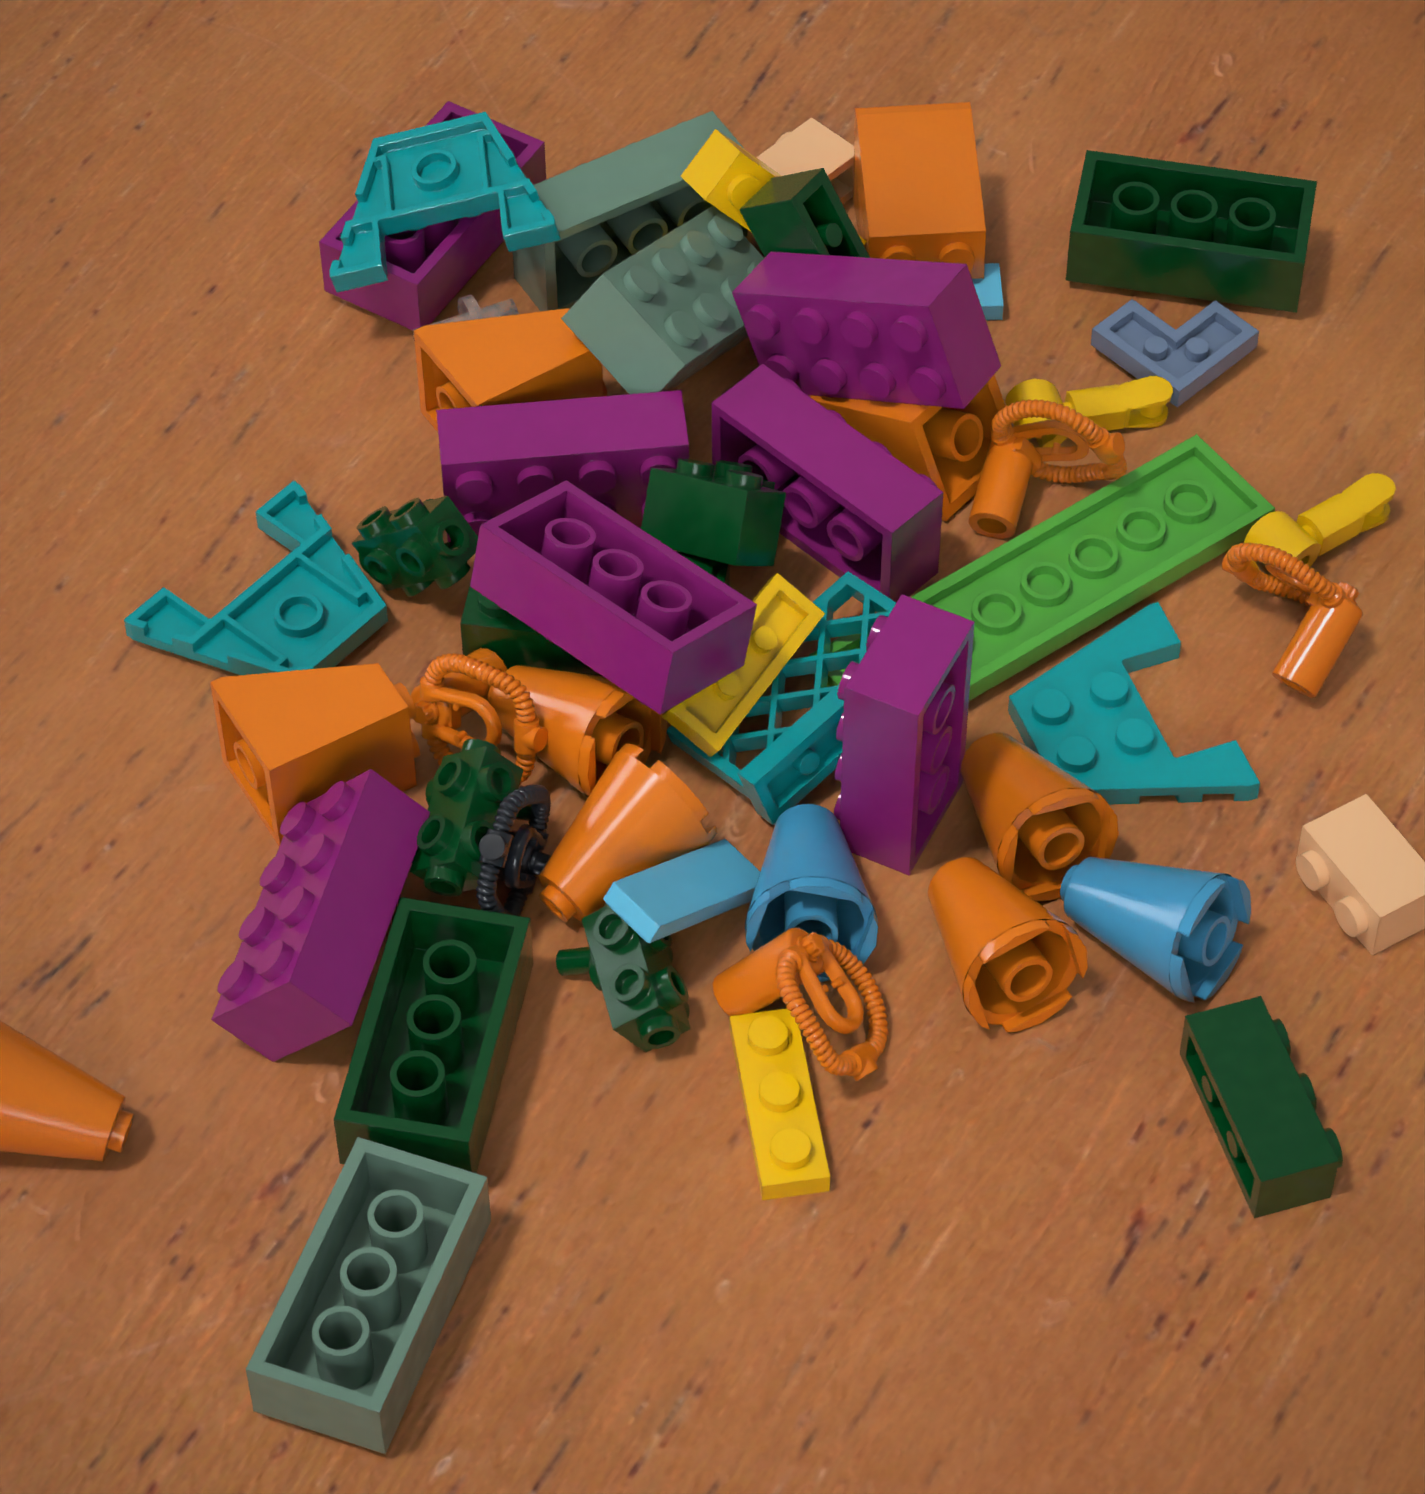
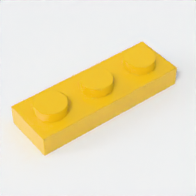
M778 573L767 581L753 599L757 607L744 666L667 710L662 715L666 721L709 757H712L722 748L825 614Z
M787 1008L729 1016V1031L762 1200L830 1191V1173L799 1024L795 1022L796 1017H792L791 1011Z

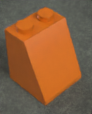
M970 102L855 108L853 204L859 235L867 241L864 247L870 258L967 264L972 279L984 278L986 226Z
M569 308L425 325L414 330L421 413L437 432L436 410L607 396V389L603 381L602 363L561 319L568 312Z
M995 374L964 409L810 396V398L827 410H834L839 413L848 425L872 442L875 441L884 445L893 457L917 474L929 477L938 489L943 491V521H947L976 494L991 440L992 419L1001 408L1005 407Z
M379 663L226 676L210 682L223 762L278 846H280L283 839L280 827L288 812L299 802L308 803L325 794L339 781L347 782L372 769L402 792L417 786L414 759L420 756V749L411 730L410 719L416 717V709L406 687L401 682L393 685Z

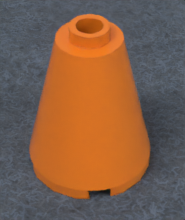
M522 665L512 666L505 671L508 673V676H514L515 680H520L521 685L526 686L527 690L525 692L531 693L530 698L533 699L535 716L539 718V726L545 727L548 730L547 743L541 751L536 753V756L587 798L615 753L626 743L637 745L644 749L635 758L644 765L651 750L661 754L666 740L668 721L662 717L664 713L658 714L605 677ZM491 686L488 693V702L495 708L501 720L502 729L514 738V719L516 718L514 703L509 698V694L506 695L504 691Z
M991 733L977 739L970 745L962 760L961 775L999 875L1035 901L1055 900L1060 898L1063 878L1072 866L1079 865L1088 857L1106 859L1111 857L1119 835L1118 819L1107 800L1101 794L1006 733Z
M626 743L615 753L539 875V880L544 887L539 893L540 899L553 914L564 922H567L572 916L582 922V918L603 908L606 903L603 898L613 882L705 847L718 833L716 826L703 828L700 822L709 814L690 788L673 771L659 760L651 768H648L635 759L644 751V749L637 745Z
M963 857L947 862L939 868L931 879L928 887V899L964 1005L980 1026L989 1029L988 1024L1002 1025L1006 1032H1019L1043 1023L1064 1008L1072 998L1067 988L1077 973L1083 979L1088 968L1087 948L1070 925L976 858Z
M0 1020V1152L104 1162L109 1150L121 1153L134 1119L133 1113L124 1111L126 1096Z

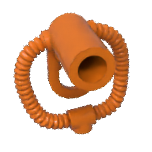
M1028 399L1027 401H1016L1009 406L1006 405L992 419L991 440L968 523L973 530L986 537L995 539L1012 537L1016 532L1031 475L1034 478L1039 477L1040 480L1046 479L1047 482L1053 480L1054 483L1060 482L1062 484L1065 482L1077 484L1079 482L1084 483L1085 481H1104L1121 478L1127 473V463L1123 455L1125 451L1124 437L1119 432L1109 433L1107 429L1099 427L1088 417L1083 416L1079 412L1076 413L1075 409L1070 410L1068 406L1057 404L1056 402ZM1028 417H1041L1051 419L1046 421L1011 426V424L1015 421H1018L1019 419L1022 420L1023 418L1027 419ZM1045 435H1061L1071 439L1076 445L1060 447L1061 444L1055 442L1053 447H1034L1027 438L1036 437L1041 439ZM1089 449L1103 462L1089 463L1083 466L1074 465L1072 467H1060L1059 465L1055 467L1053 464L1050 466L1048 463L1044 464L1045 461H1075L1083 459L1088 455Z
M1240 543L1232 546L1223 559L1222 570L1233 574L1239 581L1245 582L1254 589L1264 592L1268 591L1270 594L1274 592L1275 595L1281 594L1282 597L1287 596L1288 599L1293 598L1294 601H1299L1300 604L1305 603V606H1310L1275 666L1272 675L1291 689L1307 697L1316 698L1363 616L1362 610L1355 602L1359 595L1358 590L1344 582L1339 584L1330 582L1320 572H1315L1314 568L1309 569L1310 566L1308 564H1304L1302 560L1298 561L1297 557H1293L1292 554L1282 551L1280 548L1257 543ZM1255 561L1264 562L1266 570L1272 575L1260 571Z
M479 648L466 656L455 653L442 654L432 660L424 676L420 679V684L411 693L416 709V717L413 719L417 724H421L422 737L428 739L427 745L431 746L429 751L434 753L433 758L438 760L437 764L440 766L443 756L453 754L450 751V747L447 746L448 743L462 749L464 741L475 739L468 736L465 730L460 732L456 730L461 727V718L473 710L482 717L486 724L487 736L484 741L498 746L502 737L501 720L495 708L488 702V693L490 687L493 686L494 688H499L500 691H504L506 695L509 694V698L512 699L516 709V718L514 719V750L517 753L515 764L523 769L521 785L532 774L536 753L541 751L547 743L548 730L545 727L539 726V718L535 716L533 699L530 698L531 693L525 692L527 690L526 686L521 685L520 680H515L514 676H508V673L505 672L507 668L503 660L490 649Z
M790 928L714 978L713 991L715 998L723 1011L729 1016L759 1012L783 997V1002L787 1004L786 1008L791 1011L792 1017H796L795 1022L799 1024V1029L803 1030V1035L806 1037V1041L810 1043V1048L813 1049V1054L817 1056V1061L830 1074L853 1076L855 1081H858L879 1069L876 1062L886 1047V1036L888 1035L887 1027L889 1024L887 1022L888 1016L885 1013L886 1007L883 1005L882 993L879 992V986L875 985L876 980L872 978V973L867 972L868 968L863 966V962L858 960L857 955L852 954L851 950H847L845 945H840L839 942H835L815 932L809 934L800 928ZM823 972L831 980L832 987L837 989L847 1007V1018L842 1017L830 1003L826 995L829 988L825 984L821 985L817 977ZM847 974L851 975V980H855L854 984L859 985L858 990L862 991L861 996L864 997L863 1002L868 1010L867 1015L869 1016L868 1021L870 1024L868 1025L869 1034H867L865 1042L859 1043L839 1055L833 1049V1046L830 1045L827 1035L823 1034L824 1029L820 1027V1022L816 1021L817 1017L812 1015L813 1011L811 1009L808 1010L809 1005L805 1004L806 1000L802 998L803 994L800 993L799 986L804 985L818 1014L829 1027L841 1034H851L862 1024L864 1011L862 1001L846 976Z

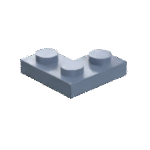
M1132 299L1092 328L1091 345L1137 379L1158 376L1169 381L1173 388L1172 398L1169 402L1178 408L1257 348L1259 330L1216 300L1175 330Z

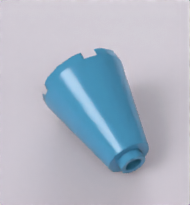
M802 804L791 807L784 811L775 823L745 920L746 944L750 952L752 949L755 951L786 930L800 928L809 934L815 932L835 942H839L840 945H845L847 950H851L852 954L857 955L858 960H861L864 964L876 947L878 918L838 819L830 810L819 805ZM825 972L817 976L820 982L830 980Z
M1088 857L1079 865H1074L1067 871L1060 888V897L1064 901V911L1068 918L1176 997L1195 1003L1194 996L1203 1000L1212 997L1227 980L1243 948L1242 944L1233 941L1238 920L1249 924L1251 917V896L1247 885L1243 880L1225 873Z

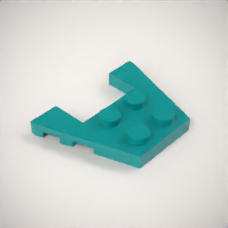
M486 112L373 138L355 192L358 204L353 219L345 222L340 237L344 246L339 260L332 261L329 270L330 278L337 293L388 281L384 240L386 235L407 230L416 231L428 225L462 217H476L484 212L500 209L503 238L509 252L561 240L560 232L554 216L543 205L534 185L523 174L516 162L515 156Z
M293 480L255 512L257 527L291 550V553L210 619L163 587L126 617L124 624L126 635L134 641L238 675L335 667L387 623L388 615L387 606L352 556L350 554L345 555L332 536V528L322 514L317 515L308 503L307 493L299 483Z
M1159 602L1149 604L1009 696L1008 713L1024 744L1101 794L1109 805L1139 804L1140 796L1174 795L1178 803L1202 802L1203 794H1233L1234 801H1250L1258 798L1260 782L1236 740L1178 758L1174 757L1128 673L1179 658L1181 641Z

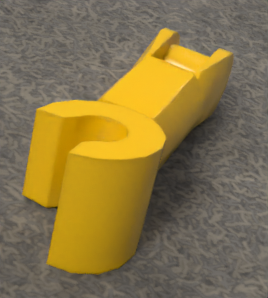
M1148 376L1120 385L1114 384L1066 391L1065 402H1063L1058 389L1053 383L1043 379H1030L1015 385L1007 393L1005 404L1009 406L1016 401L1021 402L1028 399L1048 400L1068 406L1070 410L1075 409L1076 413H1081L1083 416L1094 421L1099 427H1103L1108 431L1123 429L1124 427L1155 428L1163 425L1168 418L1169 412L1166 404L1172 398L1173 388L1170 382L1162 377ZM1028 417L1027 419L1023 418L1022 420L1015 421L1013 425L1017 426L1051 419ZM1045 435L1041 439H1036L1039 447H1053V443L1061 444L1067 437Z
M1371 473L1365 475L1343 490L1342 493H1338L1298 515L1297 523L1286 512L1275 511L1268 513L1251 527L1244 543H1257L1280 548L1282 551L1292 554L1293 557H1297L1298 561L1302 560L1304 564H1308L1311 567L1318 556L1359 535L1361 532L1384 524L1390 514L1388 502L1394 497L1395 483L1391 478L1383 474Z

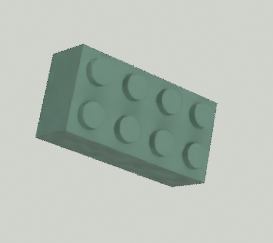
M713 111L679 123L672 128L631 143L624 148L534 184L546 209L550 210L555 218L561 240L513 251L514 278L540 311L570 309L604 272L713 206L705 201L681 177L715 129L744 148ZM740 225L743 235L748 236V230Z
M712 206L604 272L561 319L629 394L670 391L748 338L732 292L764 257L743 235V231L736 221Z
M357 1137L246 1367L253 1411L386 1454L490 1225L491 1211L488 1178Z

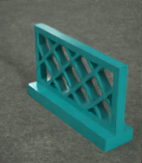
M849 571L813 601L825 614L804 642L818 640L817 655L790 659L773 680L771 695L760 697L746 715V717L769 714L768 730L738 734V726L722 748L712 757H709L674 726L671 725L667 729V734L673 744L749 798L756 813L772 825L776 823L778 817L784 811L794 807L836 769L843 745L842 741L836 739V732L844 712V701L838 699L837 696L839 684L827 687L828 671L846 669L852 661L860 663L867 652V640L874 622L880 615L888 617L896 604L895 601ZM851 597L863 603V615L833 620V613ZM861 633L860 649L830 653L831 638ZM815 674L814 689L784 693L786 678ZM811 708L792 726L781 728L784 711ZM766 748L742 770L735 766L737 752Z

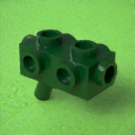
M449 496L427 499L424 502L420 498H414L396 510L389 511L384 506L365 517L357 526L360 535L352 542V545L359 553V561L362 568L375 581L382 584L387 591L401 588L408 597H412L422 592L434 581L440 589H446L461 580L471 568L467 561L476 553L478 536ZM444 530L448 533L450 542L444 543Z
M479 739L464 741L461 752L443 756L441 765L437 769L434 778L427 784L425 795L430 815L418 832V847L410 872L424 880V886L436 894L455 897L461 895L464 891L477 888V881L480 878L479 873L482 871L481 865L484 864L479 861L481 854L479 843L486 835L488 829H494L493 823L495 822L497 809L500 807V803L503 802L504 797L519 788L523 769L502 756L500 749L490 742ZM531 805L522 808L516 815V819L529 821Z
M606 903L603 908L582 918L589 947L559 950L556 955V967L560 975L568 976L589 973L594 986L603 993L613 1030L644 1052L663 1048L676 1042L680 1035L690 1030L691 1027L688 1021L690 1014L687 1002L689 1000L688 990L680 974L672 967L671 935L647 943Z

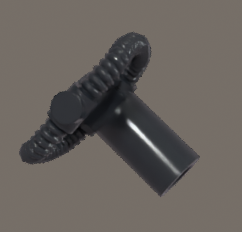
M543 785L523 786L504 797L503 802L500 803V807L497 809V815L493 823L494 829H488L486 835L479 843L481 853L479 861L484 864L481 865L482 871H480V878L477 881L476 897L479 900L478 904L481 906V910L520 916L525 906L527 895L533 893L537 879L535 876L540 875L551 857L549 854L542 853V850H545L549 836L545 829H547V823L549 822L548 817L550 816L551 807L549 790ZM531 805V815L529 816L528 824L521 825L518 831L511 829L510 826L514 825L513 820L516 819L519 811L525 806ZM497 880L505 881V885L511 889L504 906L497 897Z

